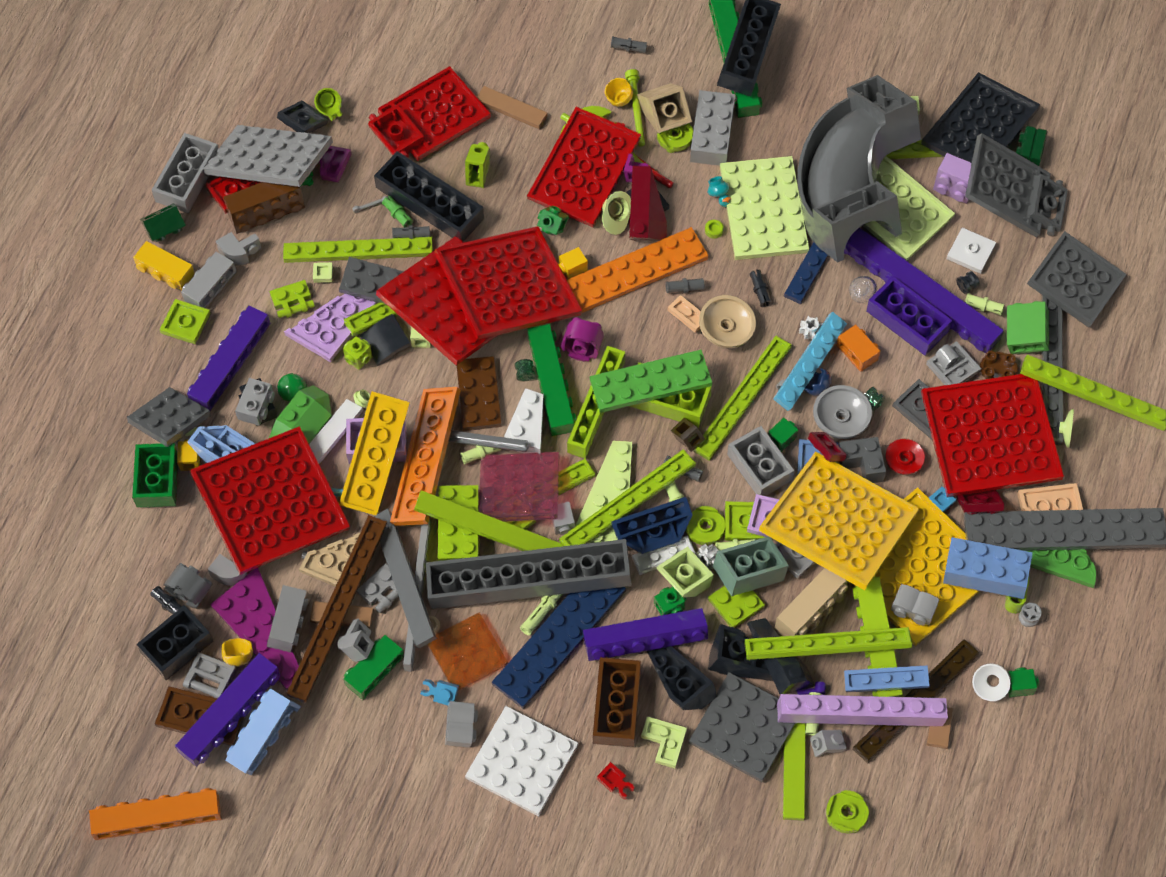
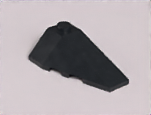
M766 618L747 623L753 638L781 637ZM798 656L763 659L780 695L815 686L807 667Z
M720 624L710 650L708 670L724 675L731 673L737 677L773 681L763 659L747 660L745 639L749 638L745 636V633L740 629Z
M672 646L647 650L669 698L682 710L703 709L718 697L713 682Z

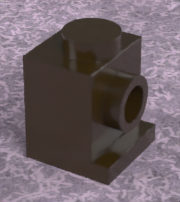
M683 418L670 430L674 437L687 447L690 452L705 440L699 429L686 418Z

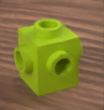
M355 336L343 348L344 359L348 364L360 370L372 358L370 344L365 339L361 340Z

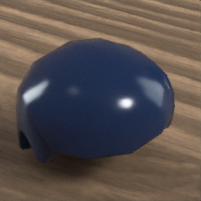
M822 368L820 369L822 373L815 372L804 389L808 394L818 397L821 392L829 388L832 383L830 372Z

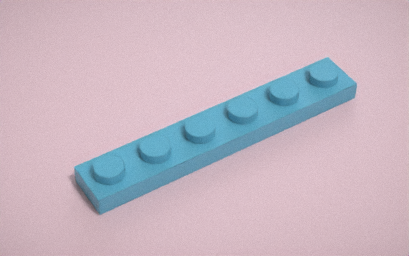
M834 312L828 315L773 398L787 411L792 409L836 342L838 336L847 325Z

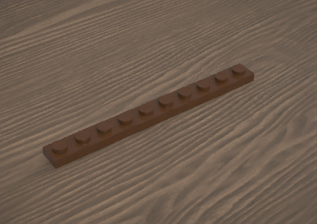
M368 515L286 693L287 696L304 703L307 702L385 531L387 521Z

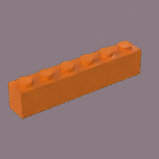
M205 788L197 793L182 792L178 796L172 797L170 795H162L154 800L144 798L130 804L129 802H120L116 806L111 807L101 805L93 810H89L91 835L95 840L221 820L219 794L216 789L213 790L212 788Z

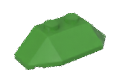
M314 385L299 390L277 417L269 438L300 426L308 444H310L332 417L329 394Z

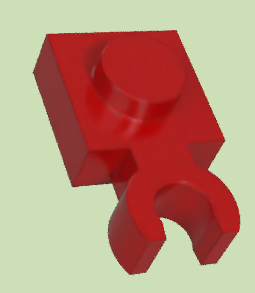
M611 762L597 776V780L610 792L617 789L619 796L624 800L627 799V795L623 792L625 788L630 789L632 792L634 791L632 783L624 782L626 775Z

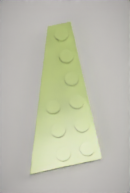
M612 441L575 527L630 488L632 442ZM613 527L606 530L590 543L617 540Z

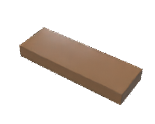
M313 601L310 616L311 623H319L328 603ZM350 605L341 626L350 627L353 620L359 619L370 629L373 608Z

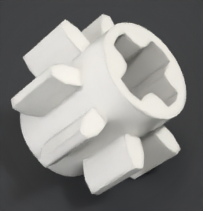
M808 316L806 321L801 320L799 334H803L805 340L813 339L823 323H819L817 317L810 318Z
M704 544L699 548L700 551L696 552V555L706 567L712 570L717 551L719 550L712 544L710 546Z

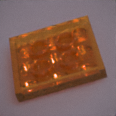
M480 612L436 634L437 639L427 644L448 683L459 685L458 691L508 664Z

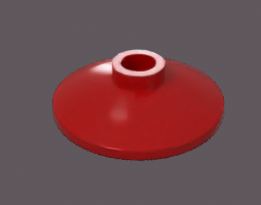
M898 439L888 446L885 458L888 466L893 471L909 475L921 469L924 464L925 455L922 447L915 441Z

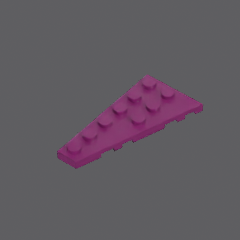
M256 568L210 605L239 638L246 639L252 643V651L255 656L260 653L278 667L280 672L278 681L288 691L299 666L292 649L291 652L267 647L276 610L260 571Z

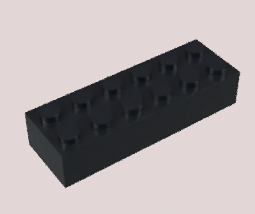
M745 0L717 86L751 97L781 3L771 0Z
M398 151L374 175L375 186L378 190L391 196L395 201L451 238L456 236L460 240L465 241L484 220L483 206Z

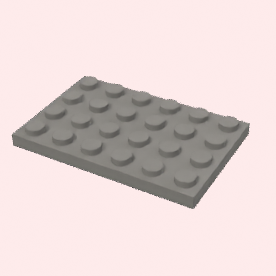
M237 125L205 165L203 171L206 175L300 187L333 143L332 136Z

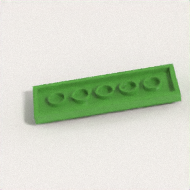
M702 350L589 376L599 413L712 386V380Z

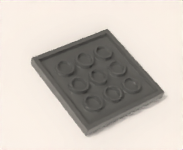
M1064 231L1029 279L1027 285L1089 328L1122 282L1126 273Z
M728 673L717 692L718 697L709 705L691 736L689 744L763 782L795 723L778 722L777 702L779 698Z

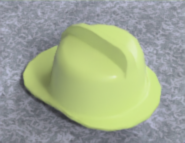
M617 191L605 200L602 208L603 226L606 231L614 235L621 234L625 230L631 209L630 196L626 192Z

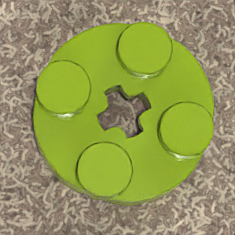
M690 123L657 133L658 143L669 153L682 151L692 144L693 129ZM672 132H674L675 134L679 133V135L677 137H673Z
M701 506L696 508L692 512L693 516L686 528L690 541L699 545L718 543L725 531V519L713 507ZM704 522H708V526L711 527L703 529L702 527H700V525H703Z
M844 790L836 795L834 794L827 803V822L838 832L846 834L857 833L868 819V806H866L863 797L854 791ZM849 807L853 815L846 817L841 810Z

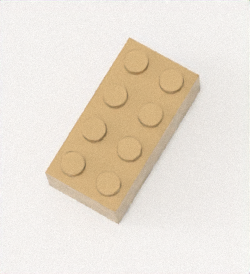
M824 568L777 617L775 630L780 636L806 635L810 629L813 631L819 625V619L822 616L827 617L833 610L832 606L844 599L846 596L845 591L848 588V581Z

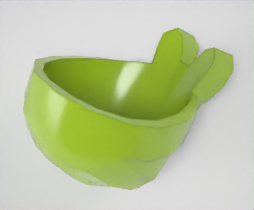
M323 88L317 92L314 104L320 113L329 116L331 121L343 115L340 110L342 100L336 90Z

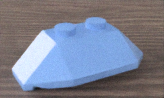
M227 425L199 426L188 440V444L206 463L255 444Z

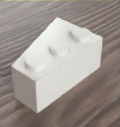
M526 388L504 438L527 440L529 442L527 452H517L541 459L543 394Z

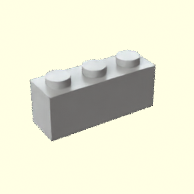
M215 252L206 260L205 265L196 271L192 280L183 286L181 293L184 301L206 308L237 272L234 262Z
M282 586L267 647L291 652L292 645L297 646L299 634L296 633V630L301 628L304 616H300L301 610L306 611L308 599H305V590Z

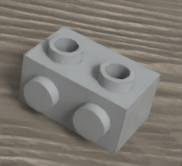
M252 378L248 379L235 410L238 420L260 426L262 419L265 420L267 416V407L269 403L273 402L275 396L270 383Z

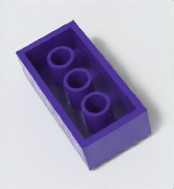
M894 276L869 299L866 312L925 356L949 332L952 323L949 317Z

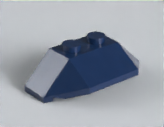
M683 497L612 521L611 524L617 540L626 539L629 548L640 554H645L680 542L693 515L687 498Z

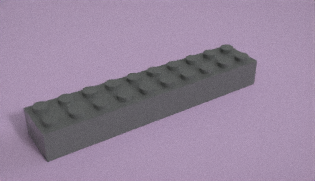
M626 539L426 563L428 600L431 609L632 586Z

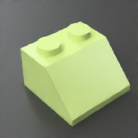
M688 546L657 566L658 571L682 597H696L708 589L714 575Z

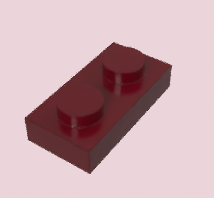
M810 432L808 440L820 451L827 461L845 460L847 454L826 432Z

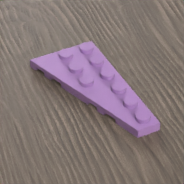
M343 294L340 297L337 296L314 311V314L307 319L299 321L298 325L292 329L289 328L284 331V334L327 361L332 362L352 337L350 330H348L344 323V319L378 302L348 294Z

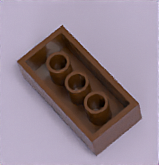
M261 182L223 197L228 216L236 234L246 232L253 227L264 225L269 221L280 219L287 214L298 212L305 208L301 187Z
M600 657L593 744L634 747L641 661Z

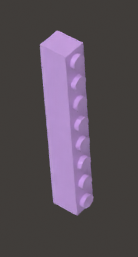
M781 694L777 702L778 722L943 726L948 718L946 698Z

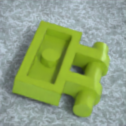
M305 280L269 291L275 310L283 308L277 311L278 318L285 316L288 318L294 313L306 312L308 309L315 307L313 300L305 302V300L311 299V294Z

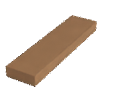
M483 86L477 96L485 107L537 129H540L547 118V112L486 86Z

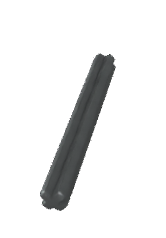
M452 430L448 441L527 452L529 449V442L527 440Z

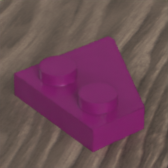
M335 146L328 148L319 160L322 180L339 183L352 155L350 149Z

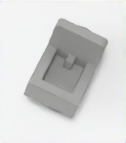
M821 730L810 738L815 757H820L824 753H837L846 750L841 730Z

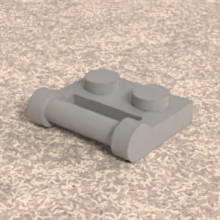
M198 652L183 682V687L196 689L218 699L227 689L236 671V667ZM198 675L218 683L219 686L216 689L198 682L194 678Z

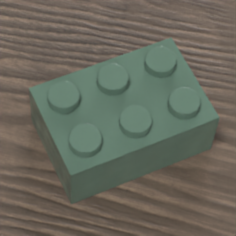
M768 536L717 551L713 567L730 595L734 596L784 581L789 565Z

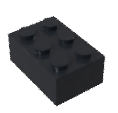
M183 605L136 645L140 653L165 680H168L197 656L198 652L200 653L209 646L213 639L210 632Z

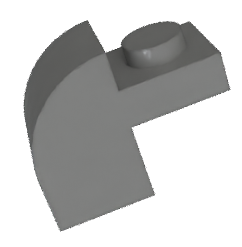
M230 232L216 240L220 254L233 261L234 265L249 263L248 256L255 254L261 249V244L256 234L239 242L233 233Z
M221 554L217 556L208 568V572L213 579L227 586H234L247 575V573L240 575L234 562Z
M355 619L352 621L346 635L339 638L338 648L354 662L367 659L374 645V642L369 638L372 631L359 619Z

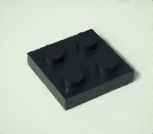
M302 100L279 111L277 114V119L296 132L311 133L328 123L326 116Z

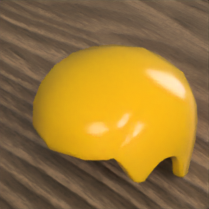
M615 78L605 87V96L613 106L622 107L627 105L633 98L632 87L624 78Z
M234 638L223 642L222 658L228 665L242 666L247 664L252 658L253 651L250 641Z

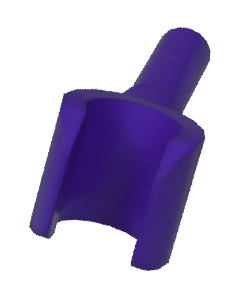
M815 682V688L797 691V694L807 695L810 692H817L824 695L826 684L825 682Z

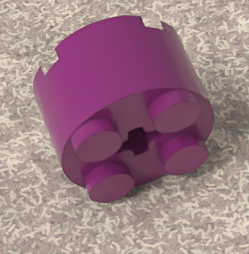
M578 317L573 318L566 328L561 343L562 350H566L569 353V357L578 361L586 362L593 357L596 359L604 338V333L601 330L602 326L597 322H589Z

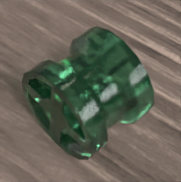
M521 359L515 362L514 365L517 370L516 379L518 381L525 382L535 378V371L532 370L534 367L532 360Z
M874 386L864 394L870 402L872 411H875L885 400V396L879 394Z

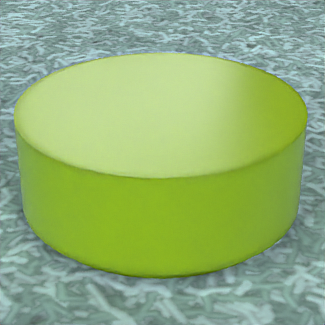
M719 220L708 221L705 225V234L712 239L721 237L724 228L723 224Z

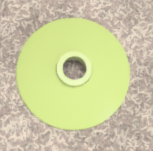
M1074 409L1070 410L1064 422H1060L1059 433L1063 434L1067 448L1070 447Z

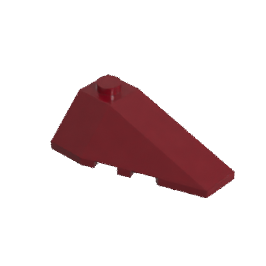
M632 166L629 240L660 241L667 237V220L651 166Z

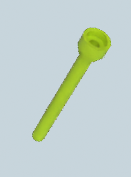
M630 69L625 72V79L633 90L632 105L636 132L641 134L638 145L643 147L645 140L640 103L637 95V83L640 76L638 70Z

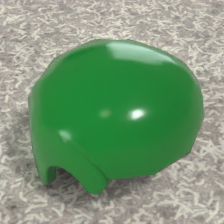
M294 373L282 376L277 384L279 396L288 402L294 398L299 390L307 388V382L300 375Z

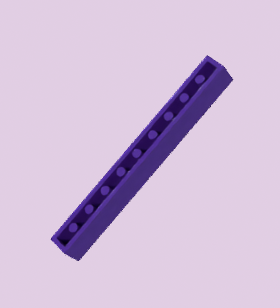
M860 227L850 236L846 243L844 254L851 256L858 264L865 266L873 275L883 279L885 283L894 276L952 320L950 329L958 333L962 339L972 343L976 349L986 353L991 351L1001 340L1003 329Z

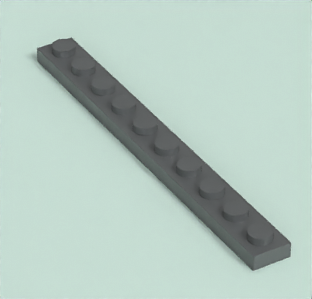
M1041 294V302H1046L1049 310V351H1042V360L1062 368V309ZM1042 382V398L1055 445H1062L1063 434L1059 433L1060 422H1063V390Z

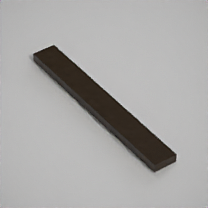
M963 639L928 673L929 688L912 689L905 697L935 698L978 656L979 652ZM875 725L852 750L868 764L905 725Z

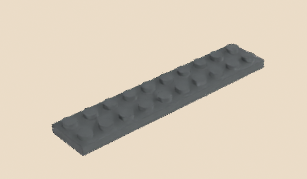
M1163 508L1001 511L994 514L987 512L967 514L965 512L963 515L966 540L1022 551L1166 548V524Z

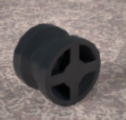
M969 271L964 277L960 276L956 279L959 289L964 294L969 293L972 288L976 289L980 286L979 279L973 271Z

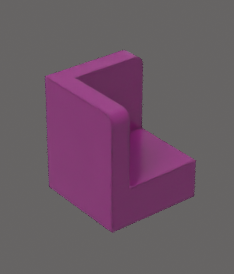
M628 154L625 164L624 175L626 182H632V166H648L647 163L635 162L633 154Z

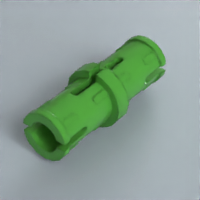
M391 196L384 198L382 204L390 211L394 219H397L403 227L412 225L413 219L406 214L405 209L401 205H398Z

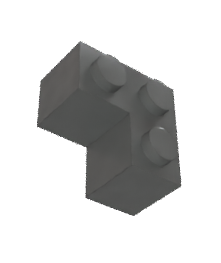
M878 437L839 442V447L847 454L844 461H839L841 466L847 469L860 467L862 477L872 483L884 481L886 470Z

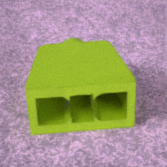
M484 142L472 144L465 160L467 186L484 188L490 164V148ZM476 166H479L478 172L475 171Z

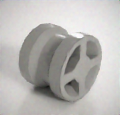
M1026 603L1019 613L1020 623L1025 627L1035 626L1041 617V608L1035 603Z

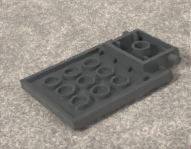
M982 133L977 136L965 194L967 199L1034 237L1040 235L1041 228L1047 229V235L1053 236L1055 231L1059 232L1061 230L1068 189L1063 187L1062 180L1054 182L1050 179L1051 173ZM1057 196H1059L1058 206H1057V200H1056V198H1055V197H1057ZM1057 207L1056 217L1050 220L1051 211Z

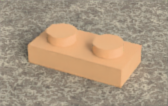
M680 295L668 306V311L696 333L700 329L699 316L701 311Z

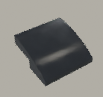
M393 314L375 323L360 335L361 340L365 339L370 344L372 358L377 366L393 359L394 354L411 346Z

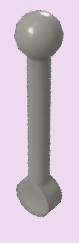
M383 196L380 200L362 206H354L352 210L354 213H358L362 209L382 203L384 198H388V196Z

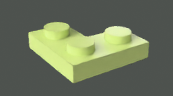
M651 717L646 718L641 738L660 743L655 763L676 768L687 728Z

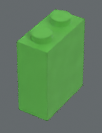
M1034 301L1026 304L1015 303L1007 305V347L1010 354L1049 351V310L1046 302Z

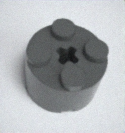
M179 563L163 586L179 601L182 599L187 601V606L197 608L211 589L213 583L204 577L201 578L198 575L200 572L193 566L187 567Z

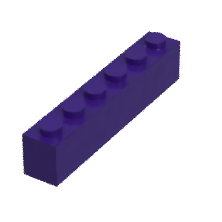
M250 305L241 312L239 320L230 328L226 339L220 342L217 352L209 358L208 365L200 371L196 382L189 387L187 392L189 399L209 411L212 410L271 324L268 314Z
M700 608L583 630L588 661L600 660V657L609 658L707 640L708 626L703 609Z
M258 653L175 745L178 753L196 767L200 763H204L214 747L217 748L224 740L223 737L236 728L241 717H245L251 711V706L256 701L261 700L270 685L273 686L278 681L280 675L278 667Z

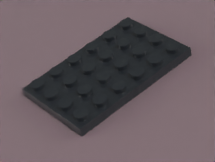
M978 72L924 136L921 145L944 157L948 153L972 163L978 135L982 133L1008 148L1037 113L1041 104Z

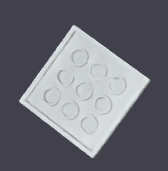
M505 706L466 773L465 778L539 817L576 751L578 742Z

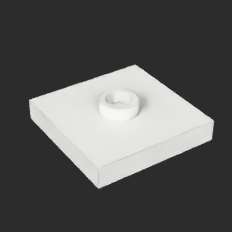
M962 228L946 259L981 274L996 242Z

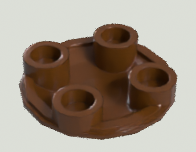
M988 351L980 363V372L986 379L1017 375L1018 372L1016 357L1013 354Z

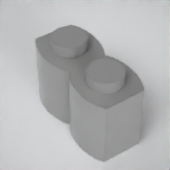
M901 584L891 610L896 616L901 618L909 617L918 625H930L939 598L925 592H920L911 586Z
M449 702L445 745L470 748L472 742H475L476 730L473 729V722H477L478 710H474L473 703Z

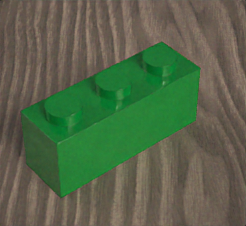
M386 635L381 639L378 638L374 642L367 659L358 661L353 668L351 667L345 672L343 678L345 686L360 699L364 700L404 658L403 649Z

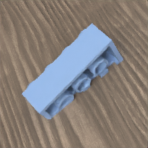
M271 688L263 694L258 709L251 713L248 725L241 729L238 734V741L227 752L225 761L249 775L253 774L268 752L266 750L267 746H272L279 738L278 731L284 726H288L291 721L289 719L293 711L298 712L301 708L300 705Z

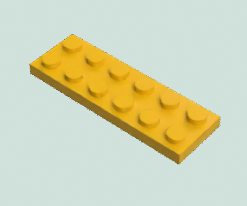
M371 392L339 505L372 515L378 514L410 402L378 392Z

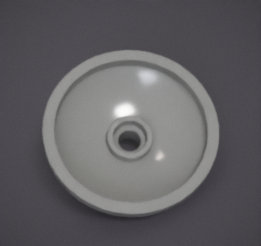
M837 385L829 387L819 394L814 403L813 416L818 427L829 436L848 439L856 437L866 430L871 420L872 409L869 400L861 391L850 386Z

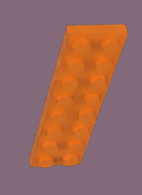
M690 227L569 278L567 282L583 313L706 261L709 255L693 228Z
M458 387L423 389L390 523L395 526L424 525L429 523L430 516L417 512L414 508L421 490L432 495L436 494L461 392Z

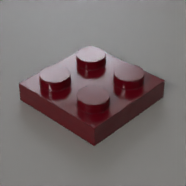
M996 490L957 496L963 512H967V514H977L978 512L994 514L998 511H1004V502Z

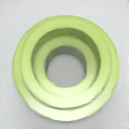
M363 389L354 393L355 403L367 408L370 393Z

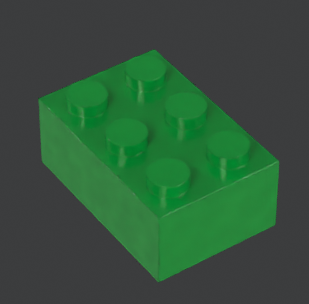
M161 443L135 444L132 499L137 508L176 506L178 450L175 443L169 447Z

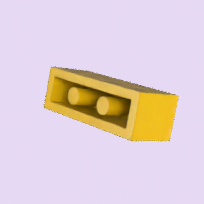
M148 241L142 245L133 257L136 268L139 271L151 274L153 278L166 282L173 289L178 288L182 290L183 286L189 283L195 274L192 264Z

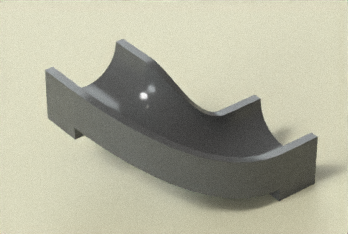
M879 75L847 88L848 98L836 103L819 118L809 132L800 155L798 188L806 230L812 241L837 263L844 260V249L850 236L865 223L876 221L895 237L902 234L897 195L876 181L879 166L887 154L921 140L917 102Z

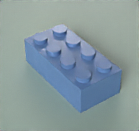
M952 537L943 583L1024 599L1032 552Z

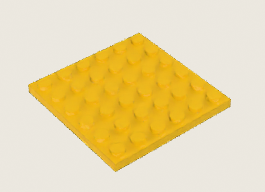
M815 451L760 525L759 531L859 588L866 590L918 513L919 508L840 464L827 461L823 455Z
M918 487L903 499L918 507V513L874 576L880 577L887 618L897 628L909 627L914 646H917L980 591L943 583L951 538L966 540V535ZM901 584L911 586L920 592H925L939 598L930 625H918L913 619L898 617L891 610Z

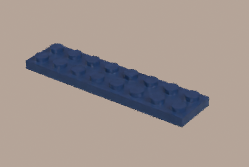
M616 587L570 593L495 677L492 685L524 709L584 640L583 630L594 628L626 592V588Z

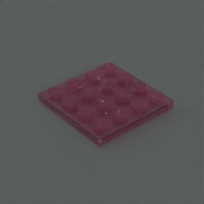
M559 452L485 455L484 458H481L478 512L501 521L558 519Z

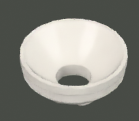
M991 663L982 665L977 669L972 683L979 697L987 701H997L1008 693L1011 681L1008 672L1002 666ZM989 675H996L999 678L997 686L988 684L987 679Z

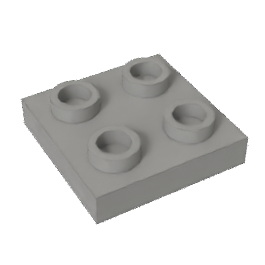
M957 341L952 345L946 344L941 347L935 356L927 360L926 363L944 385L964 383L981 371L979 365Z

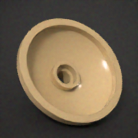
M722 295L710 299L703 306L699 316V325L703 335L711 343L723 348H735L742 346L750 340L755 331L756 319L750 306L743 300L734 296Z

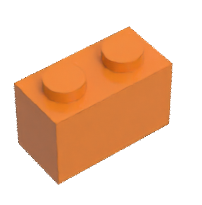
M856 324L838 336L836 346L860 372L878 361L880 355L879 346L867 337L866 332Z

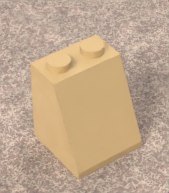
M669 83L637 94L642 112L657 133L692 122L683 87Z

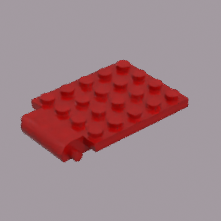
M449 66L379 107V116L372 113L369 116L371 121H369L368 126L392 156L398 151L408 158V154L411 153L419 161L491 118V113Z

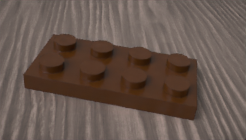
M494 356L465 359L457 365L458 385L461 390L460 405L463 431L502 427Z
M168 686L155 721V726L186 734L217 698ZM243 716L238 721L236 728L223 737L224 740L221 744L235 745L244 720Z

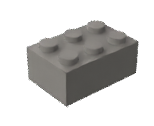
M762 426L728 444L727 455L756 494L767 496L793 480L794 469Z

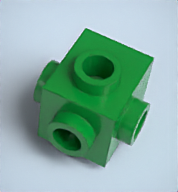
M556 206L544 208L538 214L537 219L539 221L537 226L541 227L545 233L560 234L565 228L569 215L561 212V209Z
M666 587L654 596V606L660 615L675 614L685 610L686 597H682L674 587Z

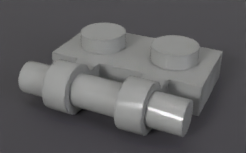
M384 564L357 590V593L371 606L376 601L379 602L375 607L379 613L385 608L388 609L392 606V602L398 597L387 564ZM389 589L392 590L388 596H383Z

